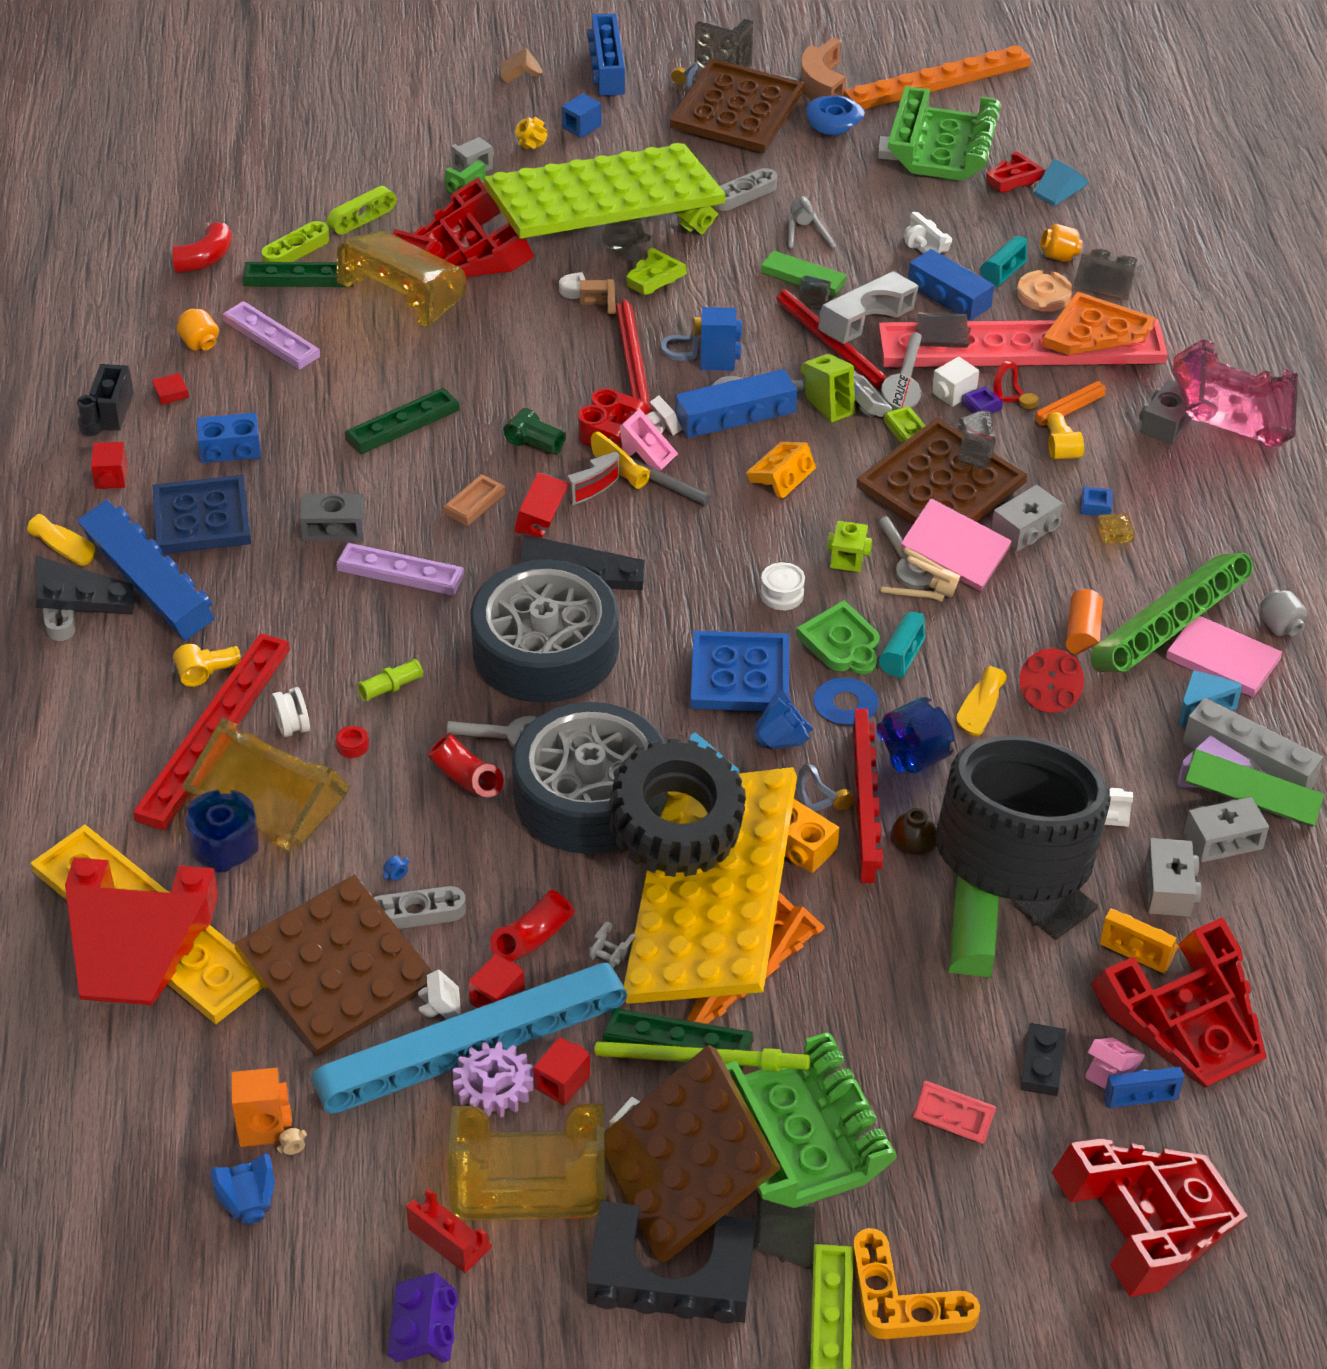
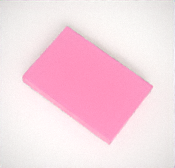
M930 499L901 542L900 549L904 551V548H909L941 567L961 575L960 581L981 592L1010 548L1012 541Z
M1199 616L1183 629L1168 649L1166 659L1190 670L1239 682L1242 685L1241 692L1254 697L1280 661L1282 651Z

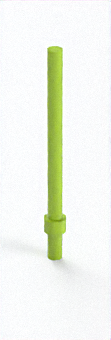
M597 1041L595 1044V1055L688 1062L704 1048ZM764 1048L763 1052L717 1049L724 1064L737 1061L738 1065L762 1067L763 1071L779 1072L781 1068L808 1070L810 1066L809 1055L782 1053L781 1049Z

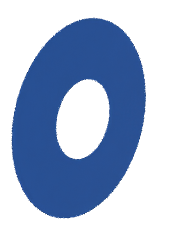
M853 678L829 680L823 683L814 695V704L817 711L826 719L839 724H853L855 709H868V719L871 718L877 711L879 703L876 692L868 684ZM840 692H851L858 697L859 704L852 710H842L835 706L833 702L834 696Z

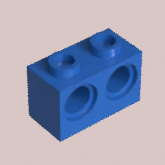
M257 413L197 418L201 463L261 458Z

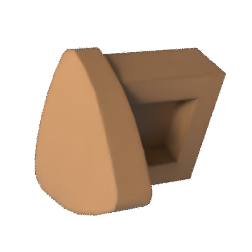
M526 47L501 63V78L506 84L525 72L534 77L543 74L538 62Z
M614 279L580 280V305H608V314H616Z

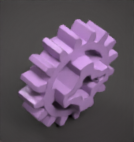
M484 1042L482 1043V1051L478 1052L471 1047L468 1049L469 1059L461 1056L458 1058L459 1068H453L454 1095H459V1104L461 1106L470 1104L471 1114H475L481 1109L484 1110V1117L489 1118L492 1111H497L500 1118L505 1115L506 1108L517 1112L518 1101L523 1103L529 1101L528 1092L534 1089L533 1066L527 1064V1055L525 1053L516 1055V1046L512 1045L508 1050H503L502 1042H497L495 1048L490 1049L489 1045Z

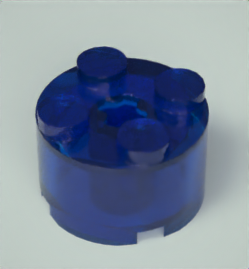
M919 697L885 714L882 722L877 724L878 736L884 741L890 753L891 765L898 772L905 770L913 774L918 773L944 760L953 753L954 749L950 750V743L955 741L952 725L945 712L939 706L933 708L928 703L931 699L927 697Z
M212 790L198 796L189 805L186 818L189 844L193 856L200 863L214 868L215 872L223 873L229 871L231 867L247 861L259 850V833L254 805L243 793L231 790V794H220L219 790Z

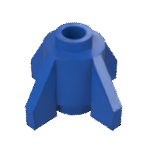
M784 689L772 696L760 720L755 722L757 730L754 732V735L764 748L769 746L775 750L800 746L810 739L808 733L814 729L812 724L805 718H802L799 711L791 704L792 702Z
M262 1154L252 1160L251 1163L240 1164L230 1169L229 1167H214L210 1170L216 1198L228 1210L234 1220H241L242 1224L247 1225L259 1222L265 1218L264 1213L271 1209L270 1202L275 1184L269 1154Z

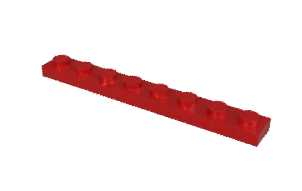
M262 633L258 635L134 809L133 816L136 822L165 831L289 653V641Z

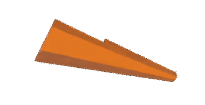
M780 892L766 978L780 967L779 964L790 954L798 952L804 947L803 943L813 935L819 934L825 927L803 906L792 905ZM747 994L697 998L687 1021L709 1024L713 1019L721 1017L726 1013V1008L733 1002L745 997Z

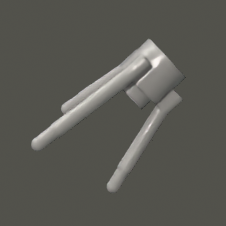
M804 196L794 200L790 206L792 214L787 217L789 221L788 248L792 249L794 245L795 223L807 225L813 222L829 246L835 249V243L818 220L810 201Z

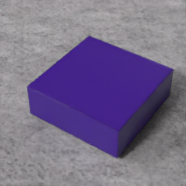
M986 386L962 395V404L978 419L1002 410L1003 401Z

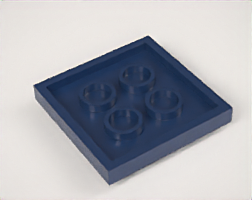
M244 475L152 485L156 542L163 554L251 544Z

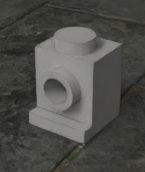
M478 137L460 146L456 144L451 145L452 168L456 171L461 172L476 161L484 163L486 171L493 169V148L482 138Z

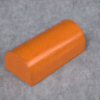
M1078 590L1070 598L1066 647L1074 656L1098 644L1100 641L1103 598L1093 590Z

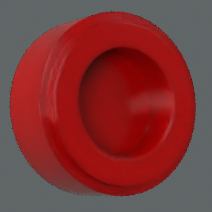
M347 726L336 734L337 751L344 757H360L369 749V735L362 727Z

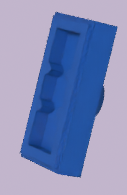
M1181 1067L1158 1070L1141 1069L1133 1073L1109 1075L1103 1097L1106 1107L1115 1108L1178 1100L1184 1075Z

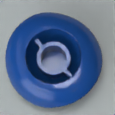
M830 95L811 100L807 104L806 115L809 123L815 130L829 135H841L862 120L865 110L858 103L847 97Z

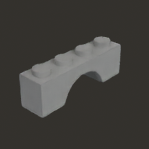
M894 271L823 304L819 313L818 329L845 344L862 335L866 315L883 314L897 318L914 310L919 285Z
M1204 698L1189 715L1183 744L1195 750L1211 735L1236 752L1253 759L1266 774L1312 789L1316 784L1323 756L1207 698Z

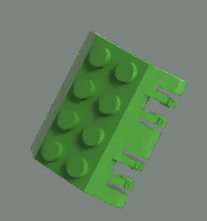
M905 86L887 147L899 161L913 174H920L925 177H941L948 180L963 181L983 169L987 163L988 151L1001 107L999 100L981 97L978 114L929 107L930 89Z
M823 1033L805 1039L803 1054L810 1056L808 1070L781 1068L779 1072L761 1069L744 1075L737 1061L725 1064L781 1167L778 1172L757 1188L761 1198L764 1200L797 1208L866 1185L897 1157L891 1143L886 1140L885 1132L881 1128L870 1130L857 1141V1138L867 1131L877 1119L849 1068L837 1070L834 1075H831L838 1069V1066H841L844 1057L841 1051L838 1050V1046L830 1033Z

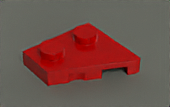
M1016 151L1012 153L1011 161L1007 163V161L1003 160L997 167L992 168L986 173V183L999 192H1010L1013 188L1034 184V182L1040 181L1045 174V169Z

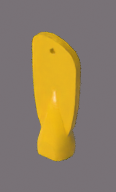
M595 432L592 434L591 446L596 458L617 451L619 454V475L627 478L631 485L637 489L642 488L648 482L650 470L636 464L628 454L602 433Z
M37 514L29 521L27 532L34 537L41 538L44 543L62 556L80 566H85L93 560L95 546L89 540L71 530L52 524L41 514Z
M992 666L986 667L982 674V680L968 694L956 717L957 725L965 733L972 736H980L983 733L996 707L999 689L1007 680V675L1003 670Z

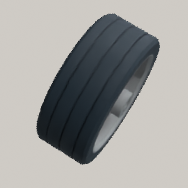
M550 559L519 563L493 575L481 586L474 596L470 608L473 659L479 673L489 685L505 695L523 701L539 703L564 701L594 689L608 677L616 664L619 652L617 600L607 583L600 576L585 567L566 561Z
M600 702L567 704L551 709L535 718L521 732L514 745L512 755L514 804L522 824L536 838L552 847L568 852L597 854L619 850L620 848L616 844V837L611 834L609 827L610 818L608 817L614 778L618 774L619 767L623 761L628 758L631 759V754L638 748L643 747L647 750L648 744L655 741L665 744L658 729L645 717L628 708ZM667 792L656 794L646 801L650 810L658 817L661 816L666 805Z

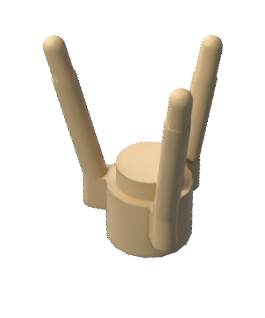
M904 548V553L909 555L907 558L908 562L934 575L930 587L934 588L935 591L894 587L880 588L881 593L932 598L942 602L944 596L953 597L961 575L941 567L909 548Z

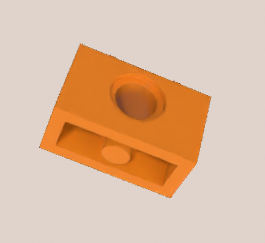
M278 1068L231 1072L232 1107L240 1147L280 1143V1134L285 1131L286 1127H292L291 1105L289 1104L287 1082L280 1083Z

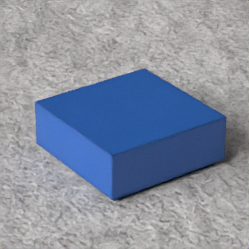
M1083 486L1080 514L1111 517L1113 489Z

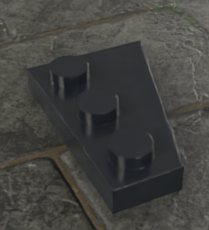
M36 556L34 564L36 608L133 614V584Z

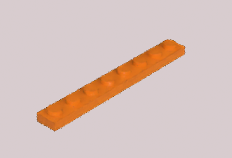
M1019 45L1010 46L1006 49L990 51L986 54L967 57L963 60L944 63L932 68H924L917 72L901 74L886 80L858 85L855 88L844 90V97L855 101L863 109H868L901 100L905 86L930 89V92L1029 67L1031 57Z

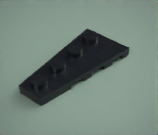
M525 534L523 536L520 563L548 559L566 561L585 567L597 574L611 589L643 590L645 560Z

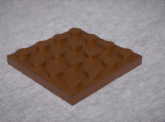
M711 58L671 117L670 128L765 153L804 92V82Z
M935 418L857 478V488L912 524L915 523L930 499L978 522L1027 483V474L939 418Z
M355 874L235 942L236 952L316 1057L416 997L421 989L428 987L427 975L432 973V970Z
M710 1045L702 1049L597 1138L629 1204L640 1206L639 1225L656 1260L663 1263L668 1262L781 1169L717 1049Z

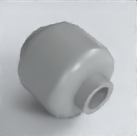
M1274 590L1261 601L1259 617L1276 636H1295L1305 627L1304 621L1307 617V609L1291 591Z

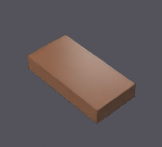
M481 474L444 506V514L469 526L505 495V486Z

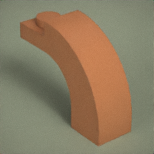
M831 38L819 48L810 45L802 55L800 82H804V93L811 100L830 95L844 96L846 76L830 70L840 61L841 41L836 38Z

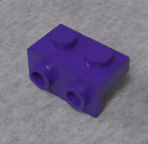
M436 1272L396 1283L387 1354L396 1362L431 1353L442 1363L451 1359L452 1344L454 1342L455 1310L458 1305L457 1291Z

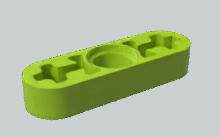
M379 186L334 208L327 217V225L339 235L346 234L390 212L396 204V194L385 186ZM366 205L364 212L358 216L360 208Z
M313 221L266 245L261 251L263 262H294L324 246L330 240L328 225L321 221Z

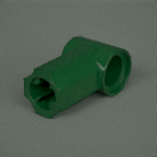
M522 408L503 427L504 436L511 444L522 446L526 442L555 455L562 450L566 440L565 431L541 422L539 416L528 408Z

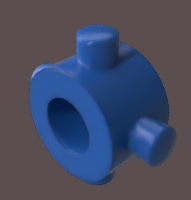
M399 856L389 858L384 864L383 869L385 872L382 876L384 879L390 877L393 881L400 880L407 874V864L410 861L407 857L403 859Z

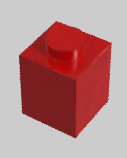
M124 442L93 443L91 470L95 489L126 488L128 462Z
M495 954L468 981L470 1004L480 1008L524 992V971L515 962L507 961Z
M559 1037L534 1066V1089L565 1106L590 1077V1053L581 1045L570 1043Z

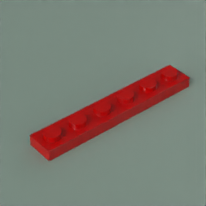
M855 709L853 722L861 883H875L876 869H882L883 851L882 849H876V843L881 842V823L874 820V817H879L880 808L879 797H873V792L878 790V772H872L871 767H876V747H870V742L875 740V723L869 722L868 709Z

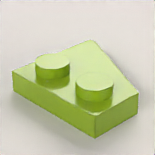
M650 248L647 251L648 258L640 260L636 264V268L631 270L626 276L627 286L643 295L651 294L656 289L673 283L676 279L686 275V264L654 248Z

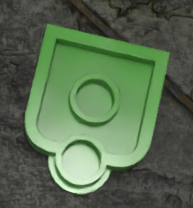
M845 600L797 627L795 636L828 668L834 671H846L849 669L857 674H868L876 668L877 656L875 652L878 649L880 636Z

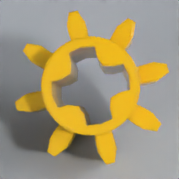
M537 117L522 119L515 129L516 138L519 139L518 145L526 150L529 148L535 150V148L541 147L547 139V129L543 127L545 122Z

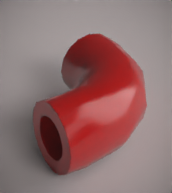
M212 223L207 227L205 236L201 240L192 244L173 246L175 272L197 271L218 262L226 255L232 243L231 229L223 223Z
M447 733L440 738L427 752V756L438 768L471 794L489 798L497 795L503 788L504 778L501 770L495 765L487 764L478 759L451 733Z
M549 890L522 917L494 931L490 939V948L493 955L497 954L507 961H515L527 956L555 935L575 914L573 906L559 892Z

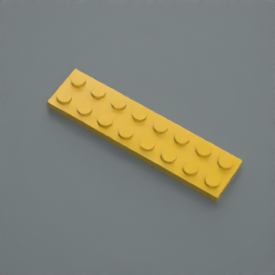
M85 824L30 863L32 872L66 900L65 883L74 857L109 860L114 889L170 893ZM209 925L206 931L202 930L193 942L194 948L189 955H184L176 966V973L168 985L216 1025L260 991L263 986L236 952L235 945Z

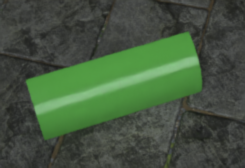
M957 874L948 973L991 978L995 957L999 896L978 889Z

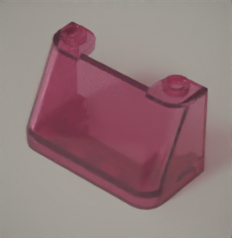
M1201 339L1173 358V373L1188 415L1193 417L1194 420L1214 424L1265 442L1267 446L1271 447L1281 446L1284 442L1295 437L1297 373L1286 369L1281 377H1270V372L1263 371L1256 376L1217 362L1218 353L1214 352L1215 343Z

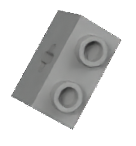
M1036 484L994 510L991 530L1012 541L1010 547L1018 552L1027 545L1035 543L1043 535L1053 532L1058 528L1061 523L1063 503Z
M1249 797L1189 810L1184 834L1188 841H1192L1193 850L1199 856L1200 863L1263 849L1269 825L1253 798Z
M1150 838L1145 860L1149 914L1191 917L1194 903H1199L1201 899V883L1195 882V876L1198 875L1199 856L1193 855L1192 841Z

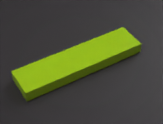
M814 1244L810 1369H851L853 1246Z

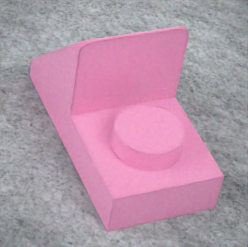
M640 409L620 426L623 451L629 456L637 452L648 466L661 471L678 455L676 450Z
M1113 1037L1094 1039L1088 1053L1095 1057L1085 1077L1105 1089L1109 1075L1133 1073L1145 1055Z

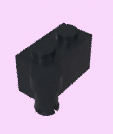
M100 364L89 395H84L77 399L80 414L78 425L83 435L94 436L103 429L121 430L134 394L129 366Z

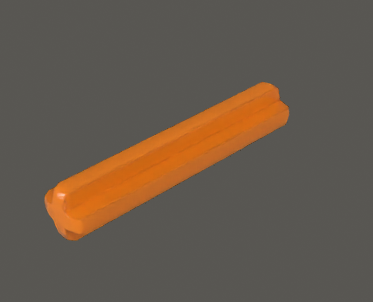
M1095 381L1037 410L1034 420L1040 426H1046L1047 418L1050 414L1057 412L1066 416L1105 396L1106 387L1100 381Z

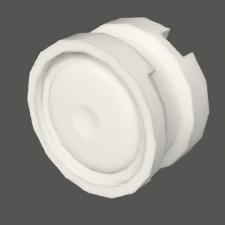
M784 562L774 563L765 568L761 577L760 596L762 601L768 607L775 610L784 611L799 606L804 597L805 575L803 571L796 565Z
M299 687L289 689V693L282 694V692L272 693V703L275 705L274 713L283 738L292 736L294 731L299 730L300 733L310 731L309 717Z

